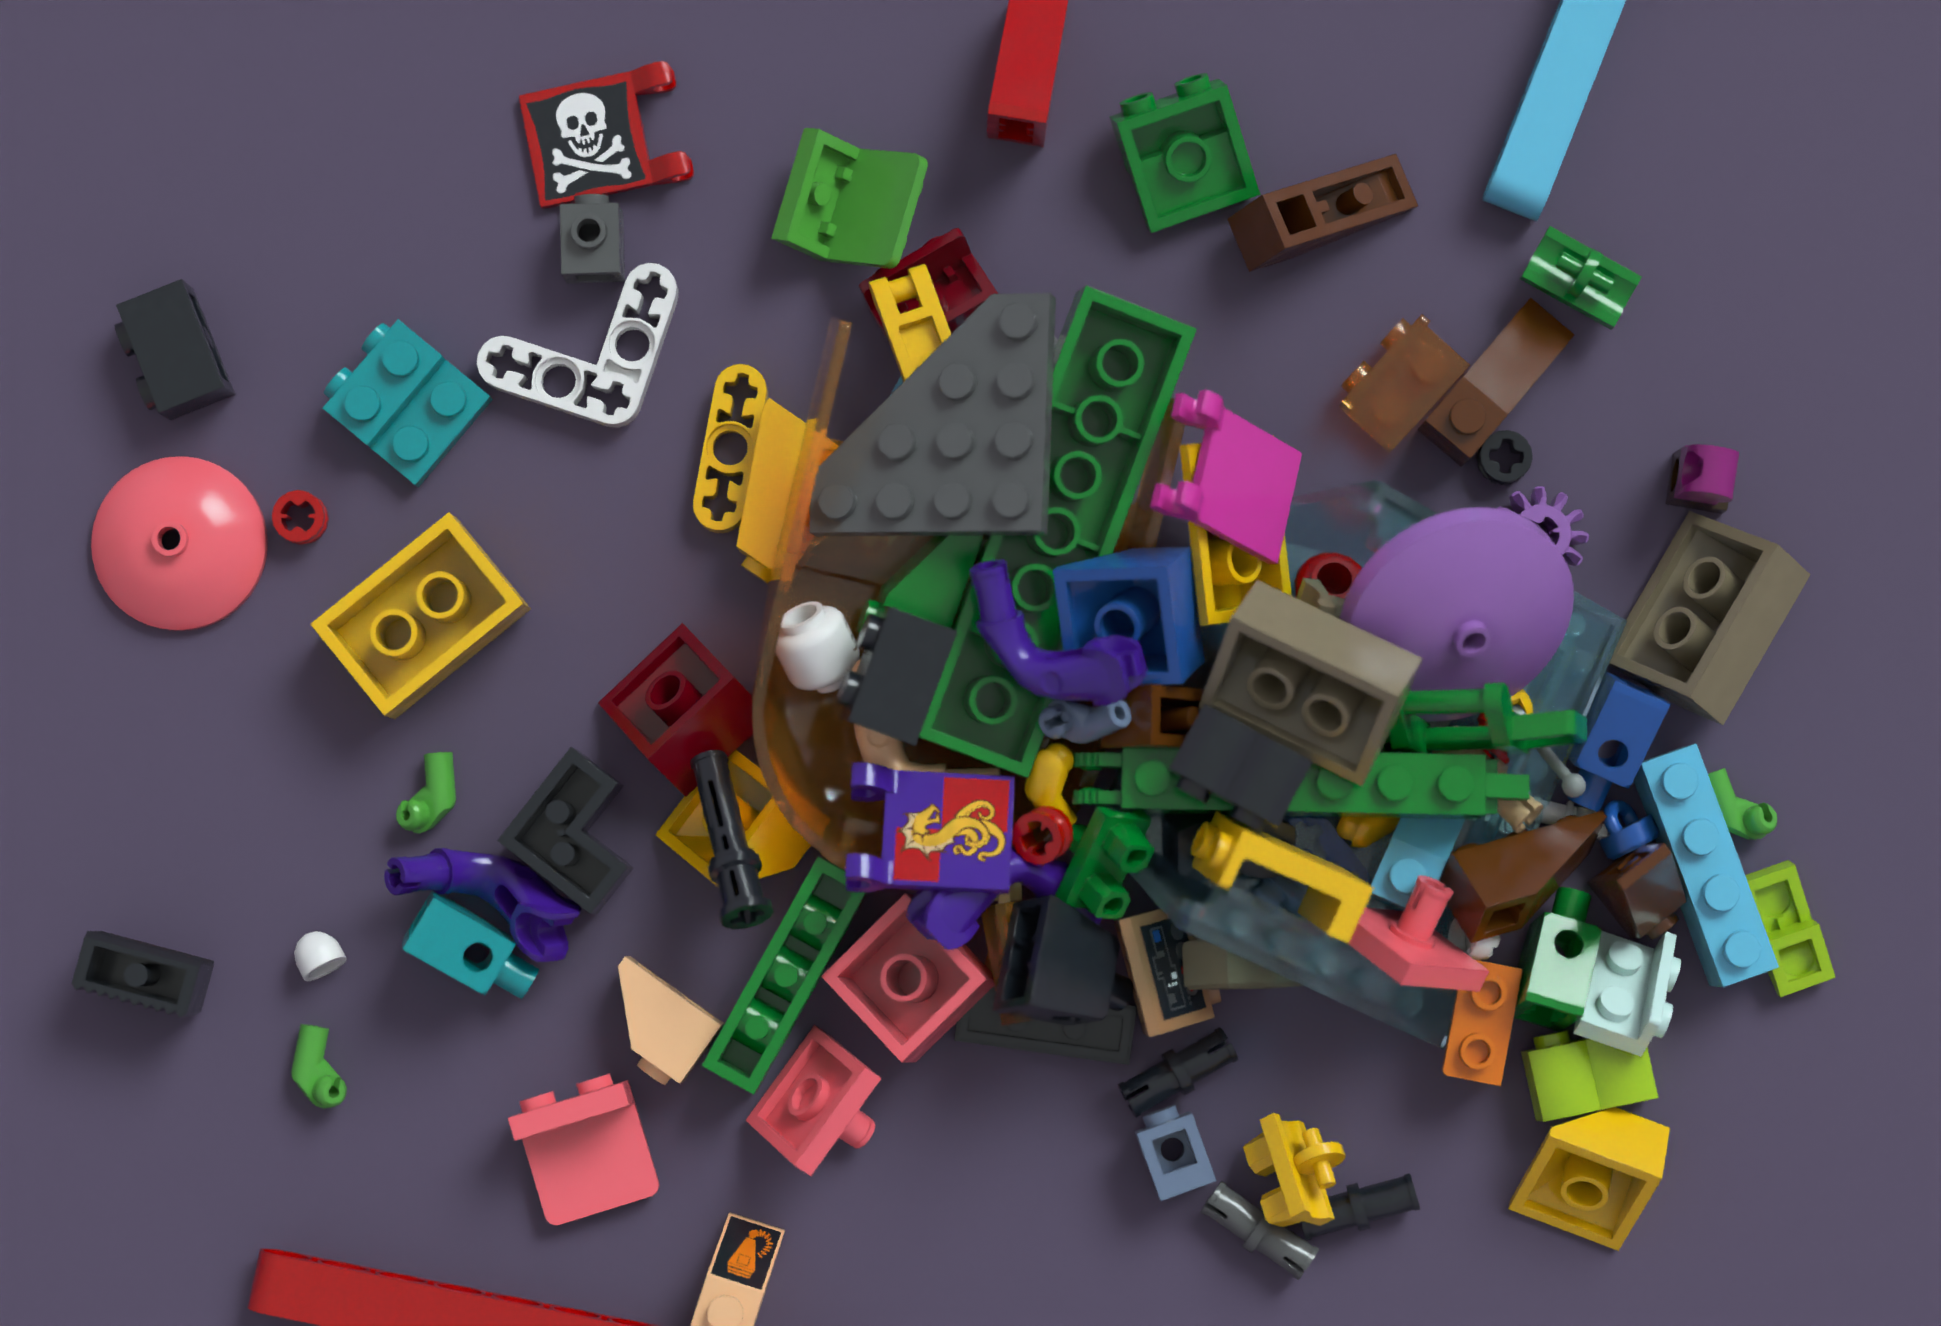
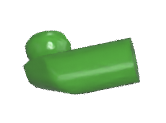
M453 752L424 754L426 785L409 801L403 800L396 810L397 822L403 829L413 831L414 833L429 831L454 808L456 790Z

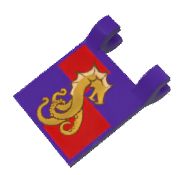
M868 762L852 763L851 800L870 802L885 799L882 858L868 854H847L846 891L872 892L886 888L1009 894L1015 776L902 771Z

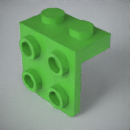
M804 128L771 239L820 261L888 269L896 267L906 246L907 235L919 195L923 188V181L928 167L927 159L916 153L860 149L823 130Z

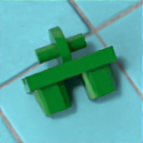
M1549 226L1522 273L1520 280L1612 330L1642 276L1609 259L1597 250L1591 249Z
M1096 807L1088 826L1073 824V841L1069 849L1075 854L1055 897L1073 908H1086L1097 918L1119 919L1123 917L1131 899L1128 892L1121 885L1128 872L1138 873L1147 867L1155 850L1145 837L1152 819L1143 810L1122 813L1106 807Z

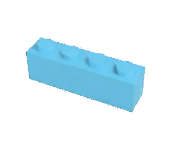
M1697 743L1644 760L1637 772L1634 783L1646 815H1652L1660 831L1658 833L1659 837L1655 838L1657 844L1665 843L1672 852L1687 901L1681 906V910L1709 986L1726 987L1779 968Z

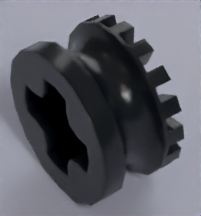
M1510 430L1498 431L1490 435L1479 448L1478 456L1476 457L1478 469L1482 472L1483 477L1490 480L1491 483L1500 485L1512 484L1523 477L1530 469L1533 459L1532 448L1527 439L1521 434ZM1502 442L1510 444L1512 453L1520 454V463L1512 464L1509 467L1508 473L1499 472V462L1492 461L1489 458V453L1497 451L1501 447Z

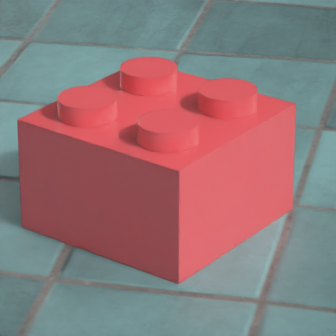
M907 893L873 924L821 977L901 1063H916L998 982V979L965 944L956 949L947 950L936 940L925 938L905 916L908 905L914 895Z

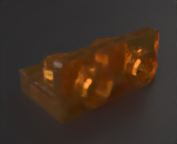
M1423 314L1412 325L1402 318L1380 342V345L1387 350L1386 354L1373 368L1363 361L1341 385L1348 395L1343 399L1339 407L1389 453L1470 366L1428 327L1431 321Z

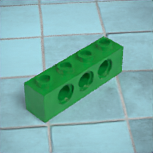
M819 856L817 857L702 1064L703 1067L753 1095L758 1092L868 893L846 891V871Z

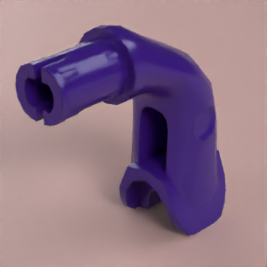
M990 560L976 564L973 568L969 569L980 613V619L976 621L979 633L994 650L1016 682L1034 695L1061 701L1092 700L1094 705L1108 706L1125 699L1128 691L1140 685L1147 676V667L1139 642L1125 636L1111 635L1094 638L1086 643L1083 648L1064 651H1050L1037 647L1026 630L1023 612L1016 610L1006 560Z
M1012 847L1010 886L1015 882H1019L1026 886L1036 898L1047 895L1055 896L1069 864L1055 859L1044 865H1034L1025 861L1017 853L1015 847ZM919 890L909 903L905 916L925 938L936 940L943 948L952 950L970 941L980 927L976 920L998 897L999 893ZM1074 908L1098 925L1103 919L1097 918L1086 908Z
M435 848L430 854L423 856L391 857L388 860L387 865L390 869H385L384 881L391 894L403 895L432 890L437 894L463 893L477 896L493 906L510 925L509 930L516 945L529 958L536 962L565 959L569 945L563 925L572 924L574 918H578L581 914V907L575 901L560 896L545 880L521 862L500 855L448 848Z

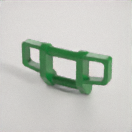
M1485 683L1484 689L1409 691L1381 750L1431 754L1432 751L1500 749L1509 755L1529 754L1530 750L1587 742V717L1576 710L1520 715L1513 711L1508 685L1505 683ZM1485 713L1488 726L1431 727L1429 722H1426L1417 715Z

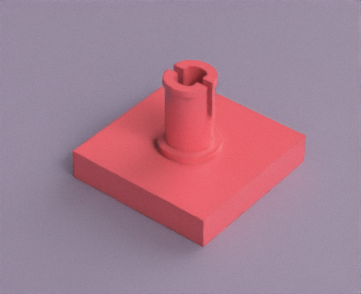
M1419 875L1404 911L1365 907L1348 944L1400 985L1480 991L1489 970L1435 930L1448 900L1451 899L1454 893L1449 887H1444L1445 884L1434 878Z
M814 1025L745 1121L794 1166L812 1176L838 1138L855 1149L861 1148L870 1140L874 1133L875 1122L859 1109L882 1078L833 1037Z

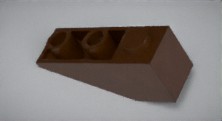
M1598 811L1580 817L1569 815L1548 826L1530 831L1525 829L1520 833L1513 831L1504 838L1480 845L1468 843L1452 852L1440 882L1445 884L1444 887H1449L1454 892L1451 899L1448 900L1447 906L1470 943L1522 929L1590 854L1606 819L1604 812Z

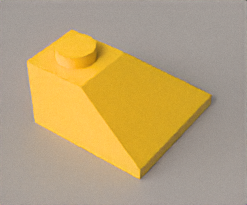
M735 750L728 757V767L740 808L748 848L755 850L761 859L762 869L758 873L759 879L793 869L813 845L816 838L829 823V820L739 751ZM696 787L689 795L683 797L655 835L711 881L708 867L714 854L703 816L698 788Z
M1617 1107L1551 1127L1510 1199L1508 1209L1619 1251L1662 1180L1670 1127Z

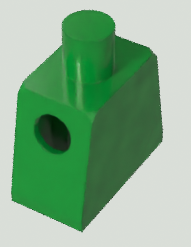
M1559 887L1556 890L1551 913L1544 912L1530 924L1517 968L1523 970L1514 1019L1560 1032L1583 1017L1602 929L1598 926L1585 923L1592 898L1590 894L1574 888ZM1554 944L1563 950L1565 957L1557 952Z

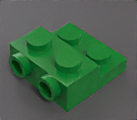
M1207 73L1196 74L1179 80L1174 84L1177 93L1158 100L1154 99L1152 92L1129 97L1119 103L1121 113L1109 116L1126 171L1131 176L1147 229L1151 233L1260 195L1228 86L1220 79L1210 81Z

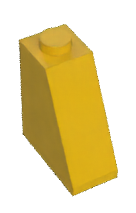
M768 398L762 407L736 545L739 552L746 556L741 566L768 585L771 584L775 577L788 584L820 539V537L809 533L812 473L839 447L771 398Z

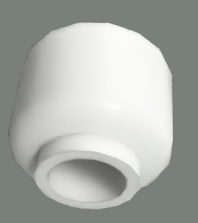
M819 602L802 603L788 610L780 618L779 627L773 636L774 651L789 681L795 687L802 690L817 689L819 693H829L839 689L847 671L852 670L854 664L860 658L857 642L844 615L835 607L822 606Z

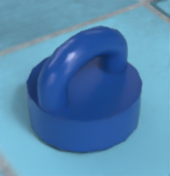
M1612 800L1603 809L1606 815L1604 825L1609 834L1607 837L1598 840L1607 859H1617L1659 837L1658 833L1660 831L1651 814L1638 819L1633 808L1622 800ZM1618 815L1622 818L1625 824L1624 827L1621 826Z

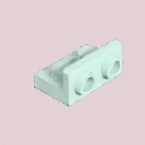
M1602 931L1582 1018L1575 1022L1573 1034L1640 1057L1654 1036L1662 1038L1669 1026L1673 1012V1004L1665 1002L1666 994L1673 989L1681 966V959L1673 956L1677 935L1665 931L1654 949Z

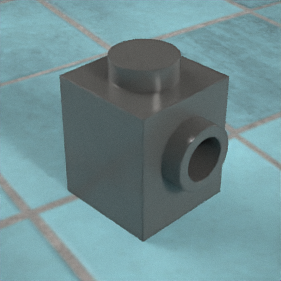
M583 194L574 197V204H560L561 274L567 284L625 282L624 218L619 203H609V196Z

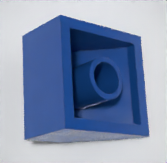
M1191 547L1134 548L1059 566L1053 570L1063 651L1083 648L1086 643L1094 638L1111 635L1132 638L1139 642L1147 667V676L1140 685L1182 684L1205 662Z

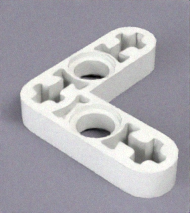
M655 263L639 265L630 272L625 281L597 365L513 337L498 336L484 343L478 352L477 367L479 374L489 386L498 391L607 427L619 428L626 426L635 420L640 412L678 301L679 291L676 280L667 268ZM653 276L660 278V286L667 292L664 299L654 298L648 312L650 319H659L656 328L639 318H625L628 309H632L640 315L644 298L636 288L639 283L649 284ZM639 330L647 335L650 342L649 350L642 359L626 361L619 356L617 341L626 331ZM506 349H512V358L518 364L532 368L533 356L542 358L533 371L532 389L522 388L528 379L525 375L514 371H507L503 379L496 378L497 370L489 363L491 357H502ZM557 366L571 369L576 378L575 387L572 392L561 398L548 395L543 386L546 373ZM587 375L596 376L597 378L591 384L592 387L605 393H612L615 385L622 386L623 396L630 401L627 409L617 407L614 415H607L606 405L601 400L587 396L586 408L577 406L586 392Z

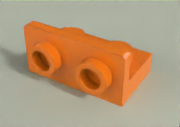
M1476 960L1489 970V973L1479 992L1456 990L1442 1072L1444 1075L1501 1086L1523 969Z

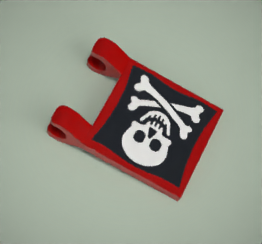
M658 61L623 73L519 95L540 207L542 209L560 206V204L574 203V197L577 195H611L652 185L683 182L694 177L692 160L683 151H676L651 160L649 159L637 95L664 93L676 88L675 73L667 62Z

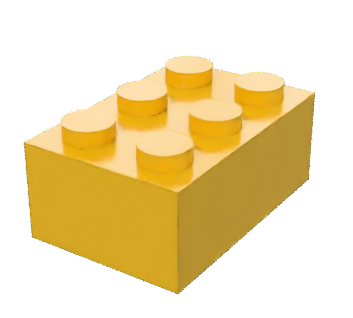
M448 512L310 625L382 714L396 719L530 611L531 608L463 524Z

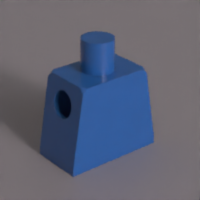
M1604 670L1584 715L1587 717V742L1572 744L1568 753L1569 760L1580 768L1578 774L1584 778L1586 789L1579 797L1567 796V798L1581 806L1598 812L1601 810L1612 783L1629 789L1671 704L1659 694ZM1618 740V749L1612 757L1600 758L1598 756L1599 748L1604 742Z

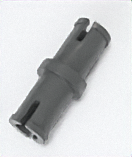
M1223 1181L1218 1184L1200 1213L1209 1216L1244 1241L1242 1244L1244 1249L1250 1253L1255 1249L1294 1275L1293 1277L1297 1280L1301 1278L1304 1270H1307L1319 1251L1318 1247L1312 1246L1288 1228L1269 1224L1262 1210L1227 1187Z

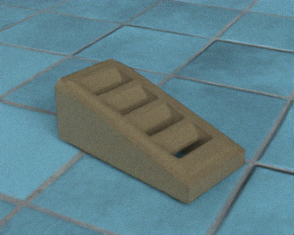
M1228 939L1186 941L1182 947L1184 987H1188V990L1269 989L1303 986V983H1307V971Z

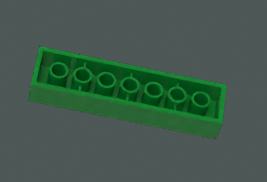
M1087 285L1076 292L1054 349L1047 535H984L974 565L990 560H1006L1016 610L1023 612L1026 630L1035 645L1050 651H1063L1053 570L1059 566L1113 554L1197 330L1194 327ZM970 575L951 626L952 630L957 631V635L919 738L1028 778L1044 737V733L1039 726V715L1044 708L1057 699L1034 695L1019 685L994 650L981 636L976 627V621L980 619V613Z

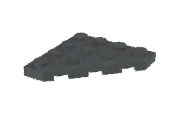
M1051 293L991 294L812 473L809 533L816 537L1047 535L1056 298Z

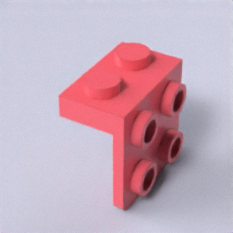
M609 1073L577 1083L579 1095L556 1102L553 1091L519 1101L522 1113L508 1118L514 1141L522 1139L543 1212L550 1224L561 1225L651 1197L657 1193L660 1186L629 1080L613 1084Z

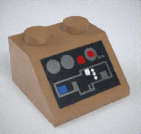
M1185 902L1114 920L1128 977L1133 983V996L1143 1034L1152 1037L1215 1018L1212 1005L1221 1003L1219 989L1188 990V987H1184L1183 944L1186 941L1206 940L1198 911L1187 913Z

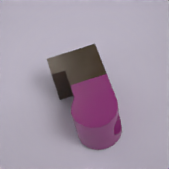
M1702 444L1685 445L1674 452L1665 504L1720 514L1725 513L1728 508V502H1731L1733 498L1739 452L1725 447Z

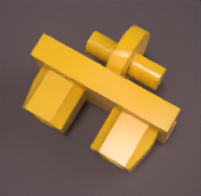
M1272 1113L1260 1119L1263 1132L1245 1144L1243 1149L1248 1165L1255 1174L1266 1177L1276 1172L1280 1183L1279 1187L1261 1196L1260 1203L1266 1221L1269 1224L1285 1227L1302 1221L1322 1226L1334 1220L1335 1217L1326 1189L1336 1184L1332 1168L1345 1160L1342 1144L1339 1142L1323 1143L1318 1128L1306 1130L1304 1122L1299 1120L1282 1121L1277 1113Z

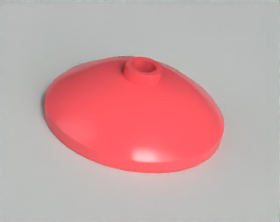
M175 456L153 460L123 476L107 493L96 514L91 536L94 568L103 589L110 599L121 610L137 621L152 627L171 631L204 628L225 619L235 612L249 598L257 586L264 570L268 549L267 528L264 516L250 490L236 476L224 468L209 461L193 457ZM176 529L180 534V543L175 549L166 550L162 545V537L168 530Z

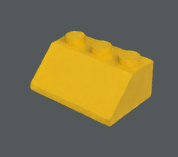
M1202 443L1179 445L1183 481L1193 483ZM1188 521L1200 626L1230 622L1231 617L1257 580L1292 596L1285 534L1278 564L1269 565Z

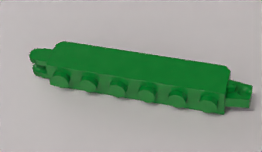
M1122 748L1121 753L1074 754V767L1081 768L1084 771L1121 769V791L1082 788L1081 790L1073 791L1074 805L1120 806V812L1130 813L1134 810H1143L1145 813L1215 814L1217 811L1229 815L1233 808L1231 804L1214 795H1211L1207 804L1174 787L1179 777L1169 772V768L1179 749ZM1379 753L1363 786H1360L1312 762L1284 816L1479 819L1485 815H1496L1498 813V801H1527L1530 799V775L1498 774V760L1486 759V755Z

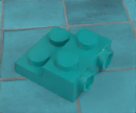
M397 319L391 328L385 323H381L370 333L361 347L367 356L353 372L345 367L331 379L324 390V395L330 400L324 405L323 409L419 488L493 399L447 361L439 352Z

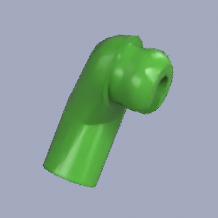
M1726 768L1708 773L1729 833L1747 840L1762 839L1766 834L1774 831L1777 825V814L1771 805L1764 802L1756 804L1736 797Z
M300 1024L291 1069L292 1079L315 1106L322 1109L336 1107L344 1101L347 1087L345 1082L324 1058L329 1028Z

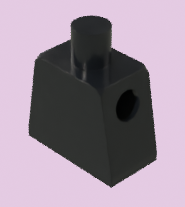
M1053 895L1014 902L993 1011L1060 1025H1077L1103 1020L1108 1014V1009L1114 1011L1123 1010L1132 998L1133 983L1130 978L1115 972L1120 948L1117 937Z

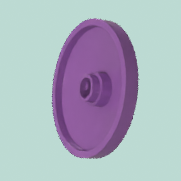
M1487 507L1464 508L1440 513L1424 519L1397 534L1382 546L1364 565L1355 578L1344 601L1340 619L1423 658L1409 691L1484 689L1485 683H1505L1508 685L1510 697H1512L1544 669L1563 641L1572 615L1574 588L1572 576L1564 557L1549 536L1535 523L1516 513L1502 509ZM1477 713L1426 714L1417 716L1426 722L1456 720Z

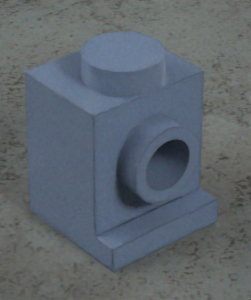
M1171 1105L1142 1116L1146 1127L1134 1132L1160 1201L1216 1182L1196 1122L1190 1111L1179 1115L1176 1105ZM1168 1138H1177L1183 1145L1182 1154L1177 1159L1168 1160L1161 1154V1145Z

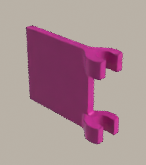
M1201 390L1197 400L1185 393L1176 394L1171 417L1182 424L1204 429L1193 483L1179 481L1177 490L1163 483L1155 484L1150 507L1161 514L1190 521L1269 565L1278 564L1302 453L1227 410L1223 405V399L1214 392Z

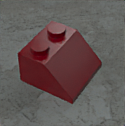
M683 623L598 702L643 755L685 797L697 787L695 775L690 765V761L694 756L709 750H721L729 757L771 717Z

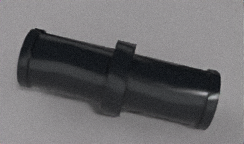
M1221 1027L1177 1053L1173 1049L1161 1055L1163 1061L1126 1082L1117 1084L1124 1100H1129L1130 1105L1128 1107L1136 1118L1142 1112L1178 1092L1186 1095L1194 1091V1083L1229 1063L1238 1061V1056L1232 1044L1226 1045L1228 1037ZM1147 1090V1091L1143 1092L1142 1094H1140V1095L1134 1097L1135 1095L1141 1093L1142 1091Z
M1410 1173L1404 1174V1176L1361 1188L1358 1187V1183L1346 1185L1347 1192L1328 1197L1335 1217L1334 1220L1322 1226L1304 1221L1301 1222L1306 1241L1312 1240L1313 1237L1358 1226L1359 1231L1370 1229L1369 1222L1411 1210H1420Z

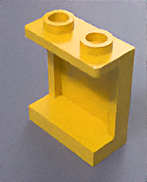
M1217 811L1211 823L1204 822L1201 825L1191 847V855L1195 856L1192 867L1214 884L1226 890L1230 889L1240 865L1245 859L1252 860L1308 885L1309 887L1297 913L1327 935L1349 943L1374 887L1341 866L1262 831L1259 833Z

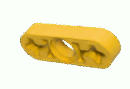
M745 364L727 367L719 374L715 382L694 493L693 510L695 516L703 527L715 533L733 531L741 523L762 407L768 400V388L763 376L758 370ZM739 377L748 378L750 388L758 391L756 398H746L742 411L743 419L754 418L752 428H748L735 421L718 423L720 413L732 417L734 399L731 395L725 393L727 386H736L739 382ZM737 433L746 440L748 446L747 454L741 462L735 465H726L716 459L714 445L723 434ZM710 469L724 476L743 475L740 486L729 481L727 497L729 502L736 504V509L734 513H724L722 521H714L712 511L704 507L706 499L711 500L717 497L720 484L719 479L707 480Z

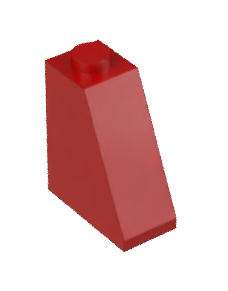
M1009 0L988 109L987 138L1044 147L1068 0Z

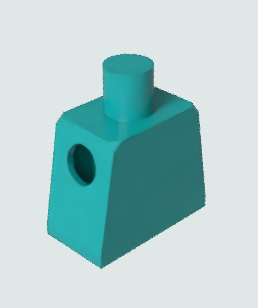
M434 891L430 892L402 939V949L483 995L487 994L494 983L522 999L539 972V968L512 953L516 943L510 934L445 895L437 894ZM480 943L490 949L488 957L480 963H475L464 957L463 954L466 948L471 944Z

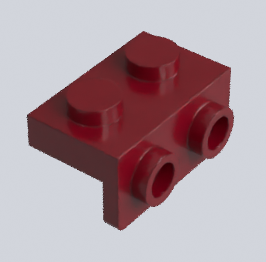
M954 228L944 235L931 238L921 248L900 259L896 267L892 269L879 268L871 277L859 284V289L867 306L886 338L884 326L870 292V281L886 276L889 282L907 276L909 268L925 264L951 334L991 294H998L973 256L960 228ZM913 298L898 303L897 307L899 313L902 314L920 308L917 299Z

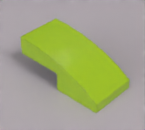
M1786 860L1745 875L1779 968L1768 971L1777 995L1783 997L1836 978L1820 925L1811 917L1795 864Z

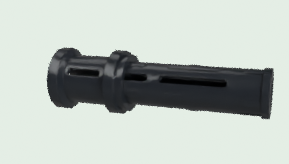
M709 750L697 754L690 761L714 854L709 862V876L711 881L718 883L723 908L719 912L721 925L727 929H746L765 922L774 912L771 900L763 896L758 876L762 869L760 856L755 850L748 848L740 808L728 767V756L721 750Z

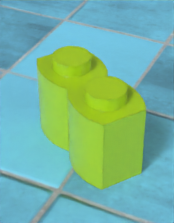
M1568 1030L1533 1037L1535 1048L1521 1051L1536 1121H1551L1659 1098L1648 1048L1640 1057L1588 1038L1570 1041Z

